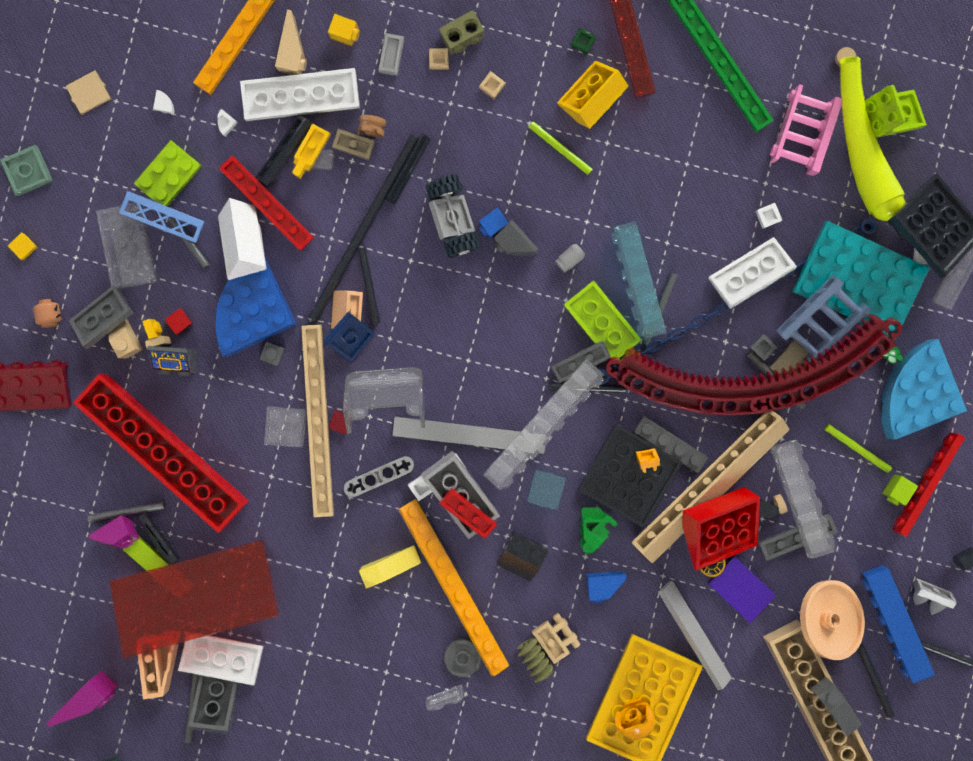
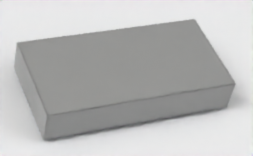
M385 33L378 69L379 73L398 76L404 36Z

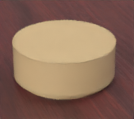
M849 47L840 49L835 55L836 64L840 67L841 59L856 57L855 51Z
M781 494L773 496V502L779 508L778 513L788 512Z

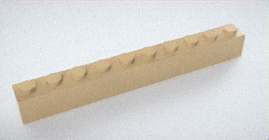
M774 411L765 412L631 543L651 563L658 559L684 533L682 527L683 510L722 496L790 430L783 418Z

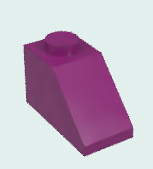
M122 515L89 535V538L94 541L121 549L130 547L133 542L139 539L133 521Z

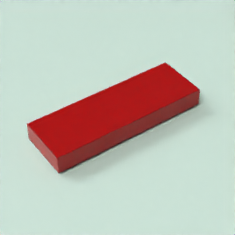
M452 487L439 502L442 507L484 539L487 538L497 525V522Z

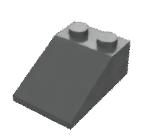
M200 675L188 727L192 730L231 734L239 683Z

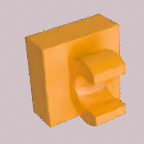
M655 448L636 452L638 463L644 473H646V468L652 467L656 471L657 466H660V459Z

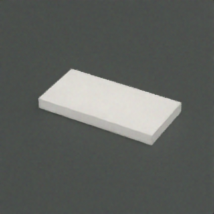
M773 237L709 276V280L731 309L792 272L797 266Z
M187 632L178 671L255 685L264 646Z

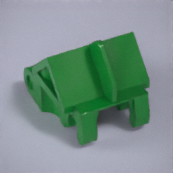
M599 507L582 508V515H580V534L583 537L579 543L586 554L593 553L609 537V531L605 527L606 523H611L614 527L617 526L616 521Z

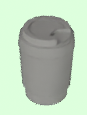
M572 244L558 257L555 263L565 273L583 260L585 253L577 244Z

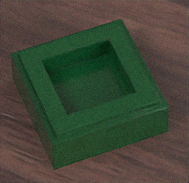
M579 28L571 43V47L587 55L597 36Z

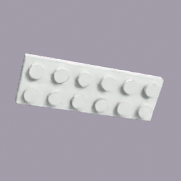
M355 68L240 81L244 119L246 121L360 108Z

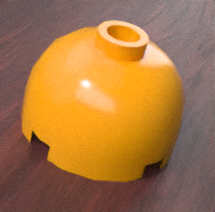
M634 699L623 705L625 709L621 713L619 711L616 713L615 724L624 736L633 740L647 737L655 726V716L652 708L647 702H643L642 699Z

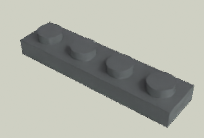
M645 416L641 418L633 431L662 451L683 462L682 464L696 473L700 472L709 458Z
M826 514L758 541V545L764 560L768 561L838 532L831 515Z

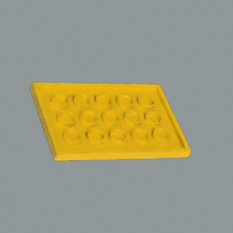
M631 634L587 733L586 740L632 761H661L703 668L702 664L635 634ZM634 699H642L643 702H647L655 716V726L652 732L640 740L627 738L615 724L616 713L618 711L621 713L625 709L623 705Z

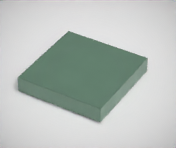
M33 145L0 160L16 196L25 194L53 181L37 145Z

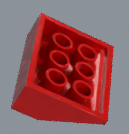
M743 487L683 510L682 527L693 567L696 571L758 545L760 497Z

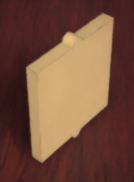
M93 71L66 85L72 97L71 101L75 103L81 115L111 100L105 88L106 84L101 81L97 71Z

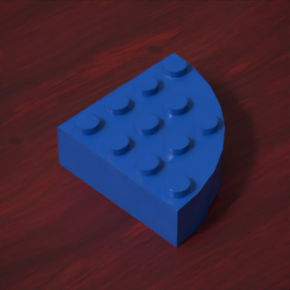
M266 257V270L228 280L220 295L216 310L215 328L217 342L223 357L232 356L297 325Z

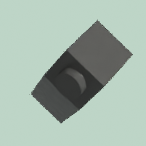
M827 677L811 688L846 736L862 725L847 700Z

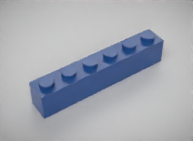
M881 565L863 572L864 579L861 580L866 591H870L872 597L869 600L874 609L877 608L879 612L877 618L880 624L885 626L887 630L884 634L888 642L894 646L892 652L896 660L901 662L902 667H900V671L904 678H908L912 683H916L934 676V671L889 569Z

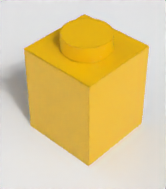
M334 14L328 34L331 39L352 46L354 41L358 40L360 30L357 22Z

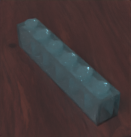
M633 221L613 227L614 233H611L613 243L618 244L619 251L616 252L619 263L623 262L624 270H621L624 281L628 280L630 287L626 289L629 300L633 299L635 305L631 309L634 318L638 317L640 325L636 326L639 337L643 336L645 340L666 334L637 223Z

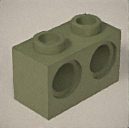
M473 10L439 28L440 36L451 55L463 52L466 46L470 44L475 45L482 41L484 37V29ZM468 27H474L476 28V31L473 33H469L466 31V29ZM452 36L459 37L457 42H452L449 39Z

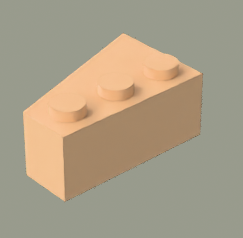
M181 631L146 635L136 640L143 699L163 697L169 691Z

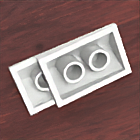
M229 198L218 215L228 280L267 269L256 207Z

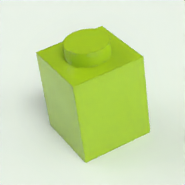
M894 474L882 494L888 497L886 500L896 506L898 504L906 506L918 486L905 477Z

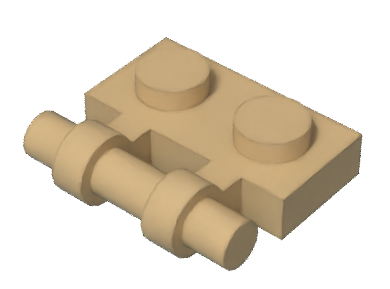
M559 613L553 615L556 624L551 626L547 620L532 631L554 664L570 654L566 646L572 644L574 649L580 646L577 640L578 636L567 626L568 622ZM560 629L566 636L563 640L556 633Z

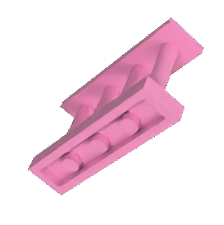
M799 84L789 93V106L776 145L773 144L769 155L772 156L770 162L774 163L779 157H783L806 165L808 168L806 174L814 176L820 172L842 102L839 97H835L830 102L825 103L801 95L803 85ZM797 103L824 110V113H826L824 120L819 121L794 113ZM791 121L817 128L820 131L818 138L812 139L788 131ZM785 139L812 147L814 150L812 156L808 158L782 149Z

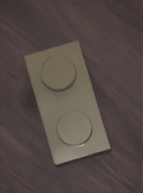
M338 129L332 148L370 160L375 141Z

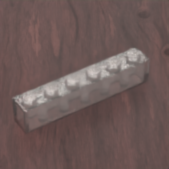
M795 439L773 446L770 450L807 557L816 558L835 552V540L832 535H829L827 529L829 523L821 512L822 503L816 497L814 491L816 486L809 477L808 472L810 470L808 463L803 460L801 444L797 443Z

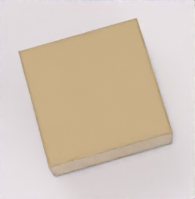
M448 48L429 49L430 70L449 69Z
M490 71L480 84L479 89L492 99H495L506 85V82Z
M160 336L146 340L145 344L146 347H161L171 344V340L168 336Z

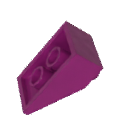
M101 671L89 680L46 725L50 727L88 714L96 707L101 709L115 696L113 692L118 686Z

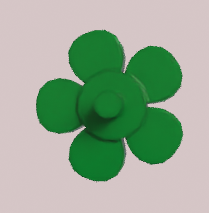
M897 347L891 349L883 357L890 364H894L896 361L901 362L903 359Z

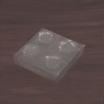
M267 406L264 445L304 447L306 409Z

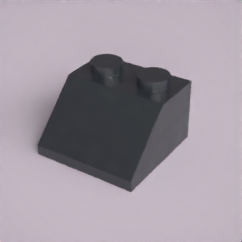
M513 530L496 565L531 582L541 568L549 550L546 546Z

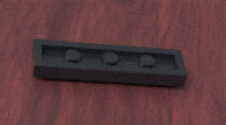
M300 115L297 117L256 175V179L267 186L275 180L279 169L287 163V158L291 152L297 149L301 138L308 133L312 123L307 118Z

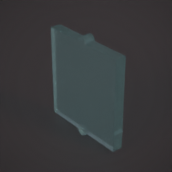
M535 470L527 502L540 505L541 508L548 507L557 510L566 478L554 475L552 472L547 473Z

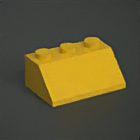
M595 60L557 104L575 121L590 129L628 88V84L619 70Z

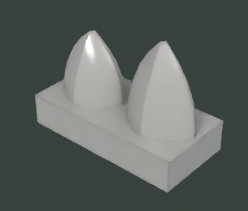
M917 578L913 582L915 589L913 594L914 603L919 605L930 599L931 615L941 612L946 607L953 609L957 604L952 592Z

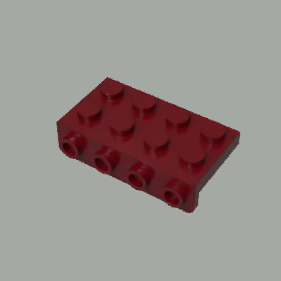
M53 360L49 363H42V361H34L30 364L14 362L11 365L0 363V411L69 408L72 406L65 370L69 367L68 362Z

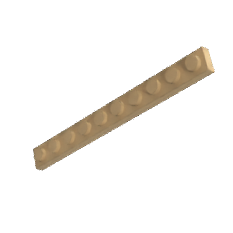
M322 325L302 326L313 514L314 517L334 516Z

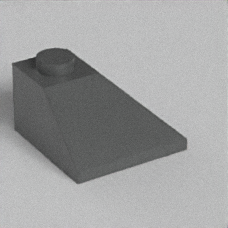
M513 220L494 238L495 248L500 253L504 252L506 255L534 256L538 251V248Z

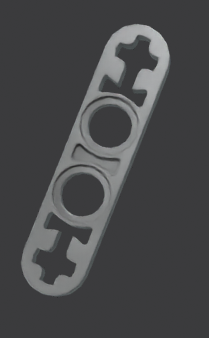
M403 456L346 482L344 492L349 497H356L410 473L414 468V461L408 456ZM402 460L410 462L411 465L408 466V470L401 468L398 470L400 474H397L394 463L398 467L403 463ZM389 467L393 470L391 478L384 477V468ZM368 475H373L376 478V483L372 486L367 485L365 482V478ZM361 478L365 489L362 490L361 486L356 489V493L349 491L350 483L357 485L360 483L358 479Z

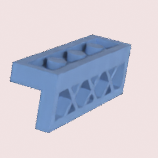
M127 191L119 212L122 215L194 243L197 242L200 232L205 225V222L129 191ZM129 202L137 204L140 209L139 212L134 214L125 210ZM149 210L157 212L159 219L149 221L144 212ZM167 218L175 219L179 226L172 229L167 228L163 220ZM190 225L197 228L194 238L185 235L182 227Z

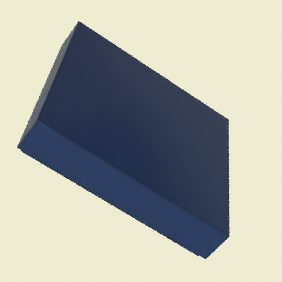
M347 312L323 342L352 362L374 336L375 332L350 312Z

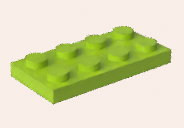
M594 280L564 304V307L594 344L603 340L611 357H622L627 349L634 347L642 340Z

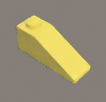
M415 545L366 564L360 568L359 572L367 589L422 562Z

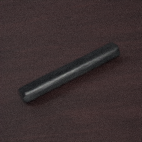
M420 135L386 197L388 202L395 204L430 142L428 136Z

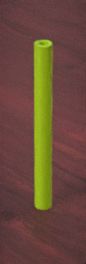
M535 122L530 124L528 128L584 173L589 175L593 170Z
M830 424L825 426V431L886 473L891 471L892 467L842 432Z

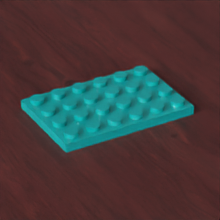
M825 221L792 292L809 299L834 275L844 283L841 286V290L856 305L859 306L861 303H864L871 309L868 312L869 314H875L882 321L894 318L903 325L930 268L834 223ZM835 295L827 300L826 304L833 311L846 317L852 313ZM893 325L888 327L892 331L895 329Z

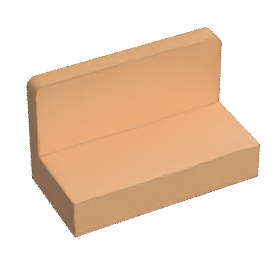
M334 291L332 329L347 312H350L361 321L363 292Z

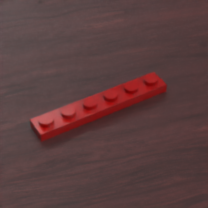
M233 155L219 168L300 251L314 239L293 215Z
M949 433L945 436L941 449L934 454L932 464L924 471L922 481L917 485L918 487L907 505H904V511L895 520L892 531L905 537L908 536L963 443L964 436L959 433Z

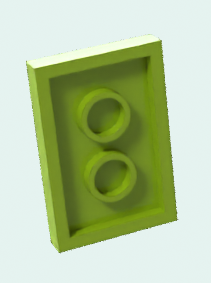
M170 140L134 184L155 202L169 206L200 170L202 165Z

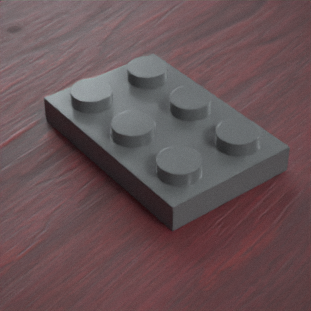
M113 285L71 318L69 322L82 346L89 349L129 318L133 312L119 288Z

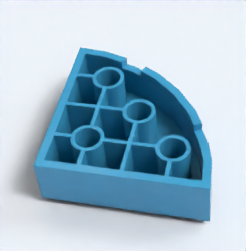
M939 339L927 340L911 349L902 361L894 366L882 393L881 420L887 439L896 440L967 411Z

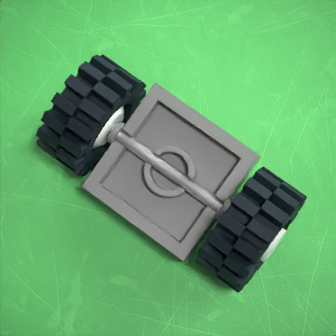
M455 174L447 175L427 183L425 187L431 201L429 206L440 240L452 238L443 242L448 258L462 256L481 248L464 195L455 196L463 190L459 176Z

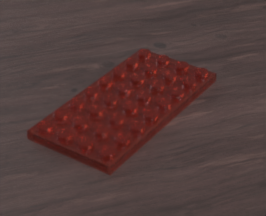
M263 540L110 581L123 658L133 657L279 616Z

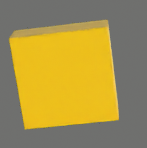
M24 233L18 235L8 245L21 260H25L38 248Z

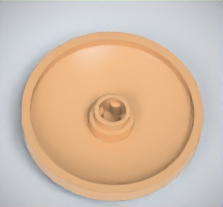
M835 580L818 582L806 593L801 605L800 623L803 636L809 647L817 655L825 659L842 660L851 656L859 647L865 628L863 608L856 593L848 585Z

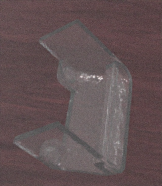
M412 367L358 371L346 376L343 414L347 434H350L352 431V420L365 418L368 415V409L406 406L408 414L413 416L420 415L421 428H425V398L421 369Z

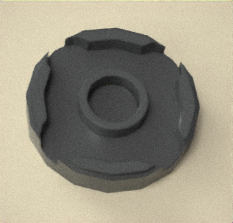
M468 638L453 640L447 646L444 653V663L447 669L458 677L472 675L479 669L482 658L472 640Z

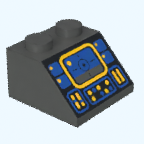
M156 346L147 347L152 370H159V374L171 375V371H176L179 376H190V373H196L198 350Z

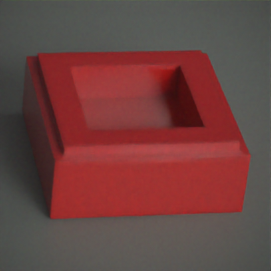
M181 308L165 319L176 335H179L193 324Z

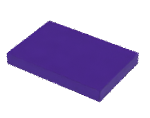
M732 556L725 563L724 571L720 575L712 577L707 582L749 623L776 596L735 556Z

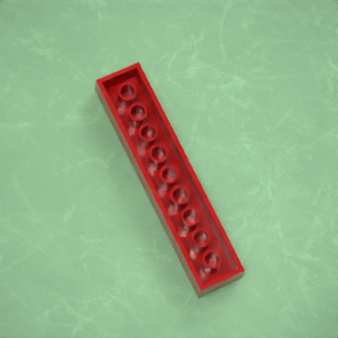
M98 374L73 402L218 533L223 531L250 502L108 374Z

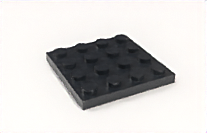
M937 173L931 176L890 218L893 224L940 278L947 276L973 247V215Z
M615 424L577 490L640 527L645 528L683 462ZM655 448L660 459V466H657L656 471L652 467L646 468V473H644L638 463L636 452Z

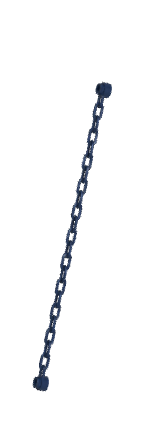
M866 219L858 227L852 229L851 232L859 229L861 232L859 236L869 235L876 231L877 224L873 219ZM865 224L869 227L868 231L864 229ZM809 254L805 256L803 262L799 264L794 263L797 266L796 270L784 277H790L797 273L800 266L806 263ZM775 281L774 283L770 284L762 290L769 289L770 287L774 286L777 283V281ZM752 295L751 297L747 298V299L744 300L743 302H745V301L751 299L754 295ZM725 301L714 308V312L708 315L701 314L691 321V325L685 328L678 327L672 330L666 339H657L646 346V350L641 352V355L657 352L663 348V343L669 340L676 341L686 334V330L692 327L699 328L705 325L711 316H720L728 312L730 308L728 307L720 312L718 308L726 304ZM703 317L705 321L697 325L695 321ZM678 330H680V333H683L677 336L676 338H674V335H672ZM659 342L657 345H660V347L652 350V348H649L653 344ZM611 365V368L619 369L618 366ZM606 368L599 369L593 374V379L597 384H605L612 377L608 374ZM599 373L604 375L603 380H598L597 376Z

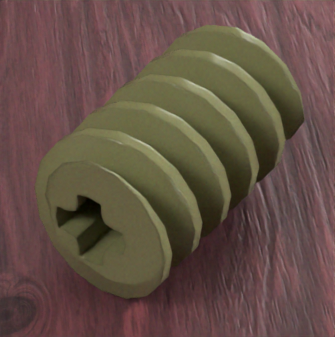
M530 638L521 643L516 649H521L518 657L525 656L521 662L529 663L526 666V670L533 669L529 675H536L537 677L533 682L537 683L545 680L553 673V666L548 664L549 659L544 657L545 652L540 651L541 646L536 644L537 639Z

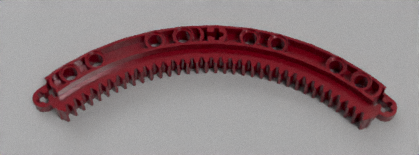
M868 313L869 320H861L863 326L856 325L857 331L851 330L850 337L844 335L845 341L838 340L837 347L832 344L831 351L824 349V355L817 353L818 359L811 356V362L803 360L802 366L796 363L795 369L790 365L788 371L782 368L780 374L777 370H774L773 375L767 372L766 377L760 373L759 377L756 378L753 374L750 380L746 375L743 380L737 376L735 381L731 376H729L727 381L724 376L721 377L720 381L717 376H714L712 380L709 375L705 379L702 374L696 377L695 373H692L689 376L687 371L682 374L681 370L678 369L675 372L673 367L668 369L666 364L661 367L659 361L654 363L652 358L648 360L647 356H642L640 351L635 352L634 347L627 349L622 359L611 357L607 360L605 366L608 374L617 379L619 384L657 403L703 414H758L789 408L813 400L859 376L896 345L893 341L902 332V324L894 318L882 321L875 314ZM893 325L895 329L892 331L888 327ZM876 346L875 350L869 353L870 349ZM857 361L855 366L850 367L852 362ZM616 363H618V368L621 370L620 376L618 375L619 372L617 369L614 368L613 370H611V364L615 365ZM636 379L642 380L639 385L633 384ZM810 386L808 391L803 392L805 387ZM658 388L663 389L659 394L654 393ZM783 394H788L785 399H780ZM711 400L708 405H702L704 401ZM733 401L731 406H725L727 402Z

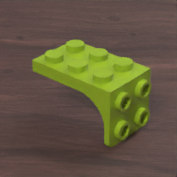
M889 85L865 100L867 113L876 138L921 129L927 125L915 90L897 93L895 86Z

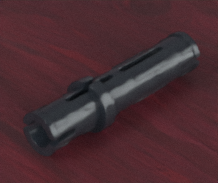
M147 512L136 519L156 545L157 552H161L169 566L181 559L171 547L172 543L166 540Z

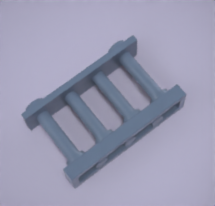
M834 275L776 330L785 340L793 338L809 353L806 357L809 362H811V356L818 359L817 353L824 355V349L830 350L832 344L835 345L859 321L865 319L871 310L864 303H861L859 306L856 305L841 290V286L844 283ZM835 295L852 311L845 320L826 304L831 296ZM817 310L823 311L838 326L830 334L812 319V314ZM802 324H807L823 339L816 348L798 333V328Z

